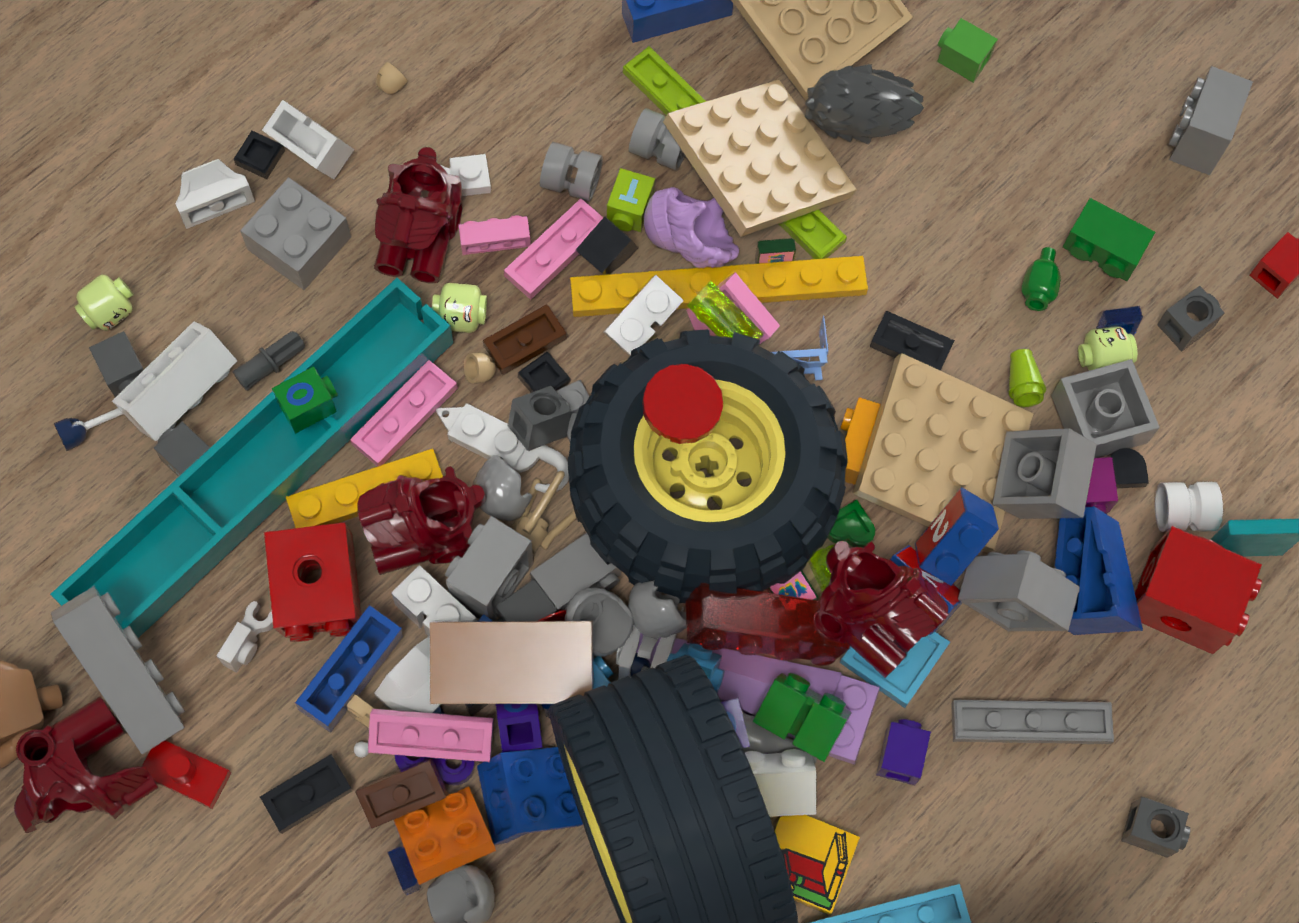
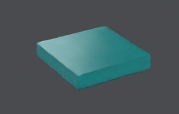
M1299 519L1229 520L1210 540L1243 557L1283 556L1299 541Z

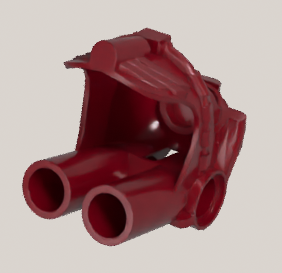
M424 147L419 150L417 159H412L402 165L390 164L388 166L389 188L387 193H383L382 197L376 200L378 207L375 219V235L380 241L374 269L387 276L399 277L403 275L406 260L411 259L413 260L410 272L411 277L423 283L435 284L440 279L449 240L455 237L459 229L458 224H460L462 215V184L458 176L448 174L437 163L435 150L430 147ZM423 190L429 191L428 197H423Z
M449 466L445 469L446 475L442 476V478L424 481L416 477L409 478L399 475L396 480L385 484L382 483L362 494L357 502L358 516L363 532L368 542L372 544L371 549L379 575L426 561L433 564L451 563L456 556L463 557L471 546L468 544V540L473 532L471 525L475 510L481 508L486 501L483 488L479 485L468 487L465 482L456 477L455 469Z
M839 541L826 555V564L831 577L829 585L821 593L820 609L813 617L814 624L818 631L826 638L835 640L837 643L847 642L875 670L886 678L922 637L932 633L949 615L948 605L937 593L934 585L927 579L924 580L922 578L921 570L898 566L891 560L877 556L873 553L875 549L873 542L866 543L863 548L853 547L850 549L847 542Z
M101 696L54 725H47L43 730L28 731L18 740L16 753L18 759L24 764V785L21 787L22 790L16 798L14 813L25 833L37 830L35 826L39 823L55 821L65 811L86 813L95 810L100 813L109 814L116 819L125 811L122 806L125 804L131 806L158 789L150 773L142 767L126 768L103 777L95 776L90 771L87 757L125 734Z

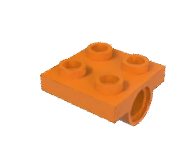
M469 786L448 795L442 800L394 819L419 885L496 851Z

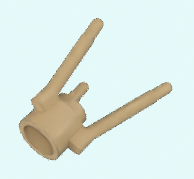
M563 471L557 473L534 512L529 513L537 495L535 485L541 484L538 478L533 481L528 492L532 495V499L525 508L524 514L516 519L511 526L513 530L531 540L532 553H535L539 547L547 550L553 539L577 519L575 511H573L547 533L546 529L549 524L541 518L565 476Z

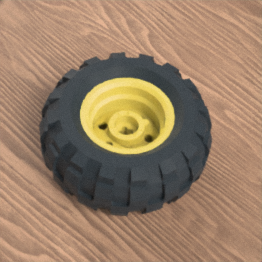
M708 329L682 331L679 339L663 342L662 338H656L631 350V356L628 360L620 363L618 366L616 364L611 365L592 385V393L587 402L579 407L571 430L568 457L570 497L577 521L582 523L587 532L590 545L607 565L612 563L629 578V583L635 585L636 583L654 581V586L658 587L656 591L680 599L679 603L707 606L709 601L731 599L732 603H738L759 597L761 592L777 583L785 584L803 570L814 553L824 545L837 519L846 489L845 473L848 458L845 436L837 428L834 417L836 411L824 390L820 386L816 387L815 384H810L804 376L805 369L784 352L778 351L774 354L760 347L759 339L735 332L733 338L711 336ZM688 364L703 369L715 379L722 392L723 409L719 422L709 436L695 443L677 444L670 442V439L653 432L644 418L642 401L647 383L658 371L670 365ZM737 438L742 441L743 447L735 449L729 440ZM669 450L676 459L666 461L663 459L662 454ZM707 468V472L712 474V476L705 477L704 472L700 471V469ZM743 479H751V484L745 487L737 482ZM685 490V494L681 498L676 499L670 495V492ZM713 497L712 499L721 509L710 510L707 506V501Z

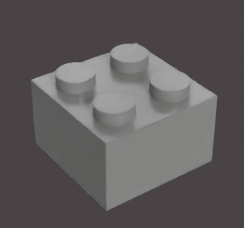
M1211 66L1204 79L1198 77L1190 96H1187L1179 116H1182L1180 123L1176 125L1168 145L1174 146L1169 160L1210 175L1233 138L1253 81Z
M289 177L240 230L248 251L303 290L311 284L351 238L346 217Z
M1132 359L1061 378L1051 394L1064 429L1070 428L1097 444L1094 458L1112 454L1122 448H1133L1147 444L1160 428Z
M1070 428L1006 432L992 505L1020 519L1083 518L1097 444Z
M491 516L485 525L479 524L474 529L468 540V544L471 546L463 557L456 556L453 559L445 576L448 577L446 582L449 593L478 619L484 614L492 621H495L497 618L495 606L514 593L534 563L531 540Z
M1025 550L1009 555L989 552L987 556H976L967 567L958 600L1007 631H1068L1080 587L1067 579L1065 572L1049 567L1040 561L1041 557L1036 553Z

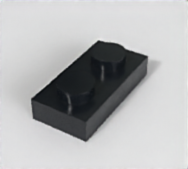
M885 311L870 347L893 358L903 353L941 371L955 340L889 311Z
M332 754L261 795L260 798L279 832L283 834L353 790Z

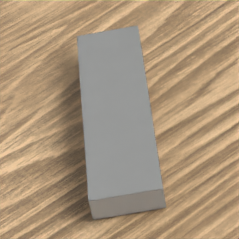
M953 700L951 703L953 742L1112 744L1114 742L1111 702Z

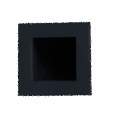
M604 217L576 248V251L602 274H609L624 264L638 247L627 235Z

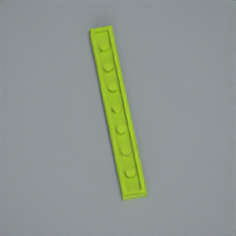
M650 46L623 66V74L666 116L670 112L706 102ZM820 210L778 224L813 259L828 258L847 239V236Z

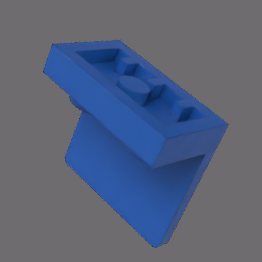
M558 747L499 753L492 757L490 762H483L477 765L494 845L508 843L527 833L573 828L583 825Z

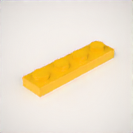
M433 448L286 496L295 528L335 524L358 517L357 502L359 497L382 483L385 484L396 480L399 475L409 478L416 477L424 481L442 478L443 475Z

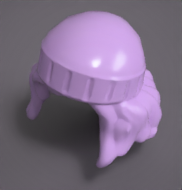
M670 187L656 191L649 199L644 212V228L650 241L657 247L680 253L684 259L691 262L696 268L708 266L711 268L723 267L725 263L731 262L738 257L739 248L732 243L733 238L728 235L724 218L721 217L723 210L715 198L709 201L697 200L684 195L678 188Z

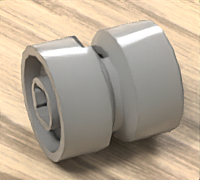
M645 108L633 130L629 152L647 160L655 156L658 164L677 171L686 155L664 125L663 121L666 117Z
M552 142L542 166L540 187L558 193L568 189L570 196L590 202L599 181L603 156L584 150L579 154H575L573 147ZM573 167L578 168L575 179L571 178Z

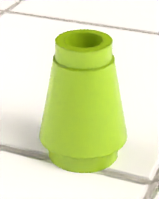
M1029 349L1016 350L1010 355L1009 397L1019 407L1038 405L1044 400V393L1046 392L1045 383L1032 351Z

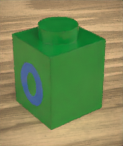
M314 366L272 388L277 403L295 434L337 412L333 398L337 397L338 394L329 377L326 375L320 378Z

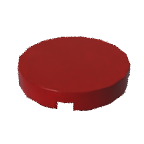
M688 364L670 365L658 371L647 383L642 401L644 418L653 432L670 439V442L677 444L695 443L709 436L720 420L723 409L721 389L715 379L699 367Z

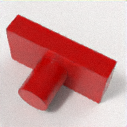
M166 740L150 750L141 766L150 773L155 783L210 809H213L231 775L228 769Z

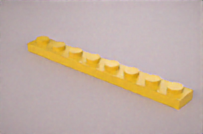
M852 256L730 265L714 268L705 267L570 277L573 317L620 314L655 275L684 300L677 309H688L699 297L713 298L711 295L712 291L735 272L761 303L866 295L868 291L864 257Z

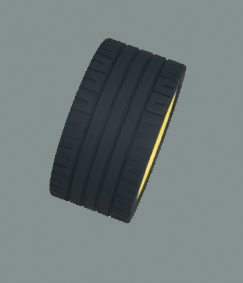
M684 655L659 664L655 668L651 667L635 673L631 678L627 676L611 682L607 687L603 685L584 693V696L579 694L550 706V720L562 764L593 854L620 923H798L796 904L788 872L755 776L718 694L704 670H702L694 658Z

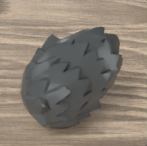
M872 64L854 68L847 66L840 70L827 72L820 77L815 87L807 89L808 99L805 103L807 106L805 117L814 120L821 130H824L833 138L837 139L839 136L849 142L854 138L870 144L872 138L897 134L899 131L910 128L915 123L911 118L920 114L924 109L921 104L923 96L911 88L914 86V83L910 80L894 76L892 72L887 70L872 69Z

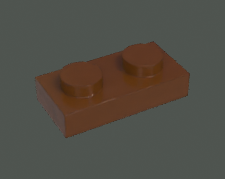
M548 304L487 337L483 340V346L501 374L504 375L566 340L567 333Z
M428 758L359 787L355 791L371 829L442 800L448 795L433 758Z

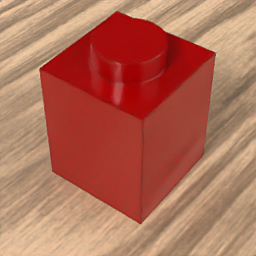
M1289 232L1259 261L1249 275L1277 299L1299 277V239Z

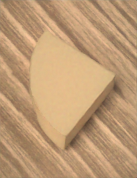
M354 695L347 704V710L352 718L369 728L370 712L374 708L357 695Z

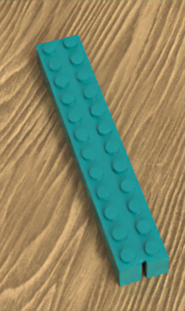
M395 278L284 380L286 381L314 366L320 378L326 375L329 377L338 394L337 397L333 398L336 413L295 434L272 391L50 595L62 606L95 586L100 596L108 592L121 612L115 616L121 628L125 629L130 626L139 638L286 500V496L292 495L349 442L428 360L433 363L453 344L451 325L427 304L422 306L421 298L399 278Z

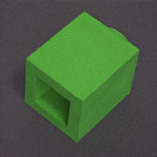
M961 18L954 29L948 27L942 34L937 45L941 48L937 62L974 83L990 60L998 39Z

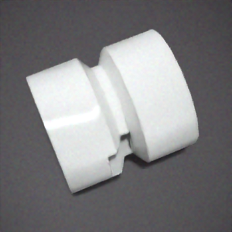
M1164 482L1157 486L1155 517L1161 532H1167L1172 526L1183 531L1190 526L1192 531L1199 532L1217 531L1220 528L1223 516V501L1217 482H1196L1194 485H1190L1189 488L1183 482Z

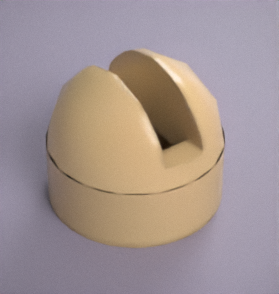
M386 62L376 75L378 88L387 94L398 92L408 82L404 75L389 62Z
M470 353L466 356L464 373L468 382L472 384L489 381L494 376L496 365L488 354Z

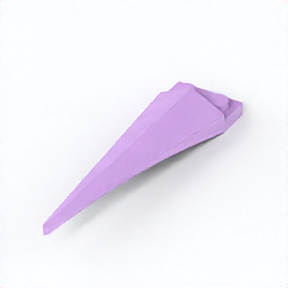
M640 633L639 644H638V648H637V651H636L637 653H638V649H639V647H640V645H641V643H642V639H643V634H642V633ZM661 637L654 645L653 650L651 652L650 659H648L650 661V664H652L656 648ZM676 638L671 653L676 654L684 643L690 644L693 642ZM707 645L712 648L713 653L722 655L719 669L725 672L717 693L720 700L726 701L739 698L741 710L746 714L756 716L774 680L781 673L786 676L789 673H794L810 683L809 688L823 696L824 693H830L846 703L845 709L851 711L852 714L829 756L855 765L880 687L843 676L841 672ZM788 733V737L795 739V736Z

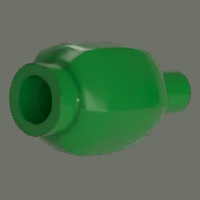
M1050 247L1042 249L1040 259L1035 260L1027 268L1021 288L1022 294L1026 299L1025 304L1034 311L1047 309L1048 304L1053 302L1058 296L1061 274L1057 264L1054 262L1056 250Z

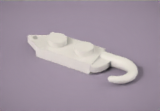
M467 403L464 407L436 409L437 415L448 431L447 435L450 441L488 460L493 455H498L518 473L529 470L541 459L556 467L558 472L563 471L565 473L557 491L567 484L569 480L568 461L560 452L546 445L527 451L516 435L510 430L507 423ZM538 483L535 485V489L545 493L550 484Z

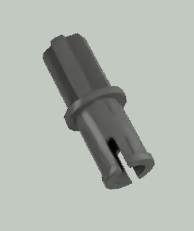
M290 331L265 350L262 347L259 348L260 353L232 372L247 391L273 371L275 373L279 372L278 367L303 350L305 344L298 333Z

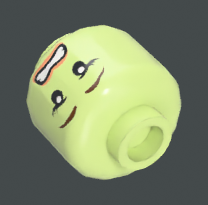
M99 275L78 291L76 296L78 304L75 306V309L93 330L99 327L104 331H108L132 313V304L129 298L134 294L120 277L113 281L106 275Z
M446 283L442 287L441 295H433L432 309L451 325V331L472 333L477 330L479 324L485 325L487 295H481V290L476 285Z
M1120 326L1090 330L1085 336L1084 344H1080L1078 347L1080 364L1082 367L1087 366L1089 371L1130 359L1133 360V363L1137 361L1136 340L1132 334H1128Z

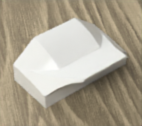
M216 159L182 173L180 195L175 204L186 229L251 204L255 200L246 177L235 173L222 161Z
M430 636L414 646L386 675L375 691V696L390 710L433 713L441 705L430 704Z

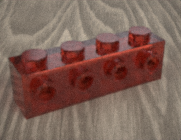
M701 583L686 600L687 643L702 645L707 650L727 648L739 650L743 655L762 653L775 655L779 660L787 661L797 658L811 660L814 665L824 666L834 663L836 659L850 649L847 642L837 643L835 640L826 638L818 631L813 620L815 613L820 609V601L740 588H737V594L709 590V584Z

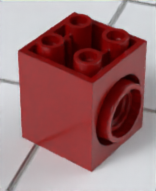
M346 523L264 532L273 628L285 638H290V642L313 640L314 633L318 632L330 633V637L346 636L361 617L353 534ZM322 570L321 577L316 582L306 583V578L311 571Z
M1172 526L1151 549L1135 590L1141 623L1210 654H1214L1223 645L1229 646L1235 635L1240 637L1244 632L1249 620V614L1244 613L1248 601L1253 602L1262 585V580L1257 578L1262 564L1229 551L1212 540L1192 535Z

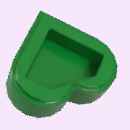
M855 500L839 510L835 524L827 538L833 543L844 541L852 547L863 548L866 543L873 541L875 527L858 500Z

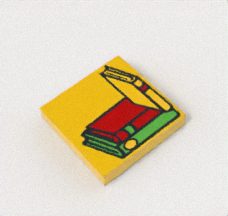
M807 815L780 816L775 828V834L788 872L794 900L831 915L860 837Z

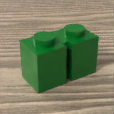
M1089 198L1062 248L1070 251L1071 255L1079 260L1091 263L1095 260L1099 263L1098 267L1102 268L1107 275L1128 281L1152 240L1155 231Z
M781 673L774 680L753 722L784 740L788 733L795 736L792 743L794 746L825 762L852 712L845 709L846 703L830 693H824L822 696L809 688L810 683L794 673H789L788 676Z

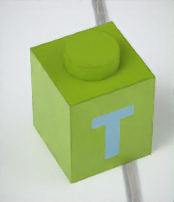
M620 168L607 203V219L622 231L635 230L641 232L644 226L645 208L655 191V178Z

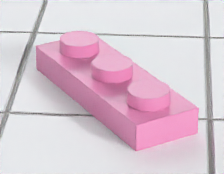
M579 199L504 269V277L531 300L579 255L576 248L603 217L583 199Z
M428 360L350 439L351 444L376 466L383 465L425 423L436 409L458 389L457 383Z
M372 709L369 721L368 753L490 762L494 718Z

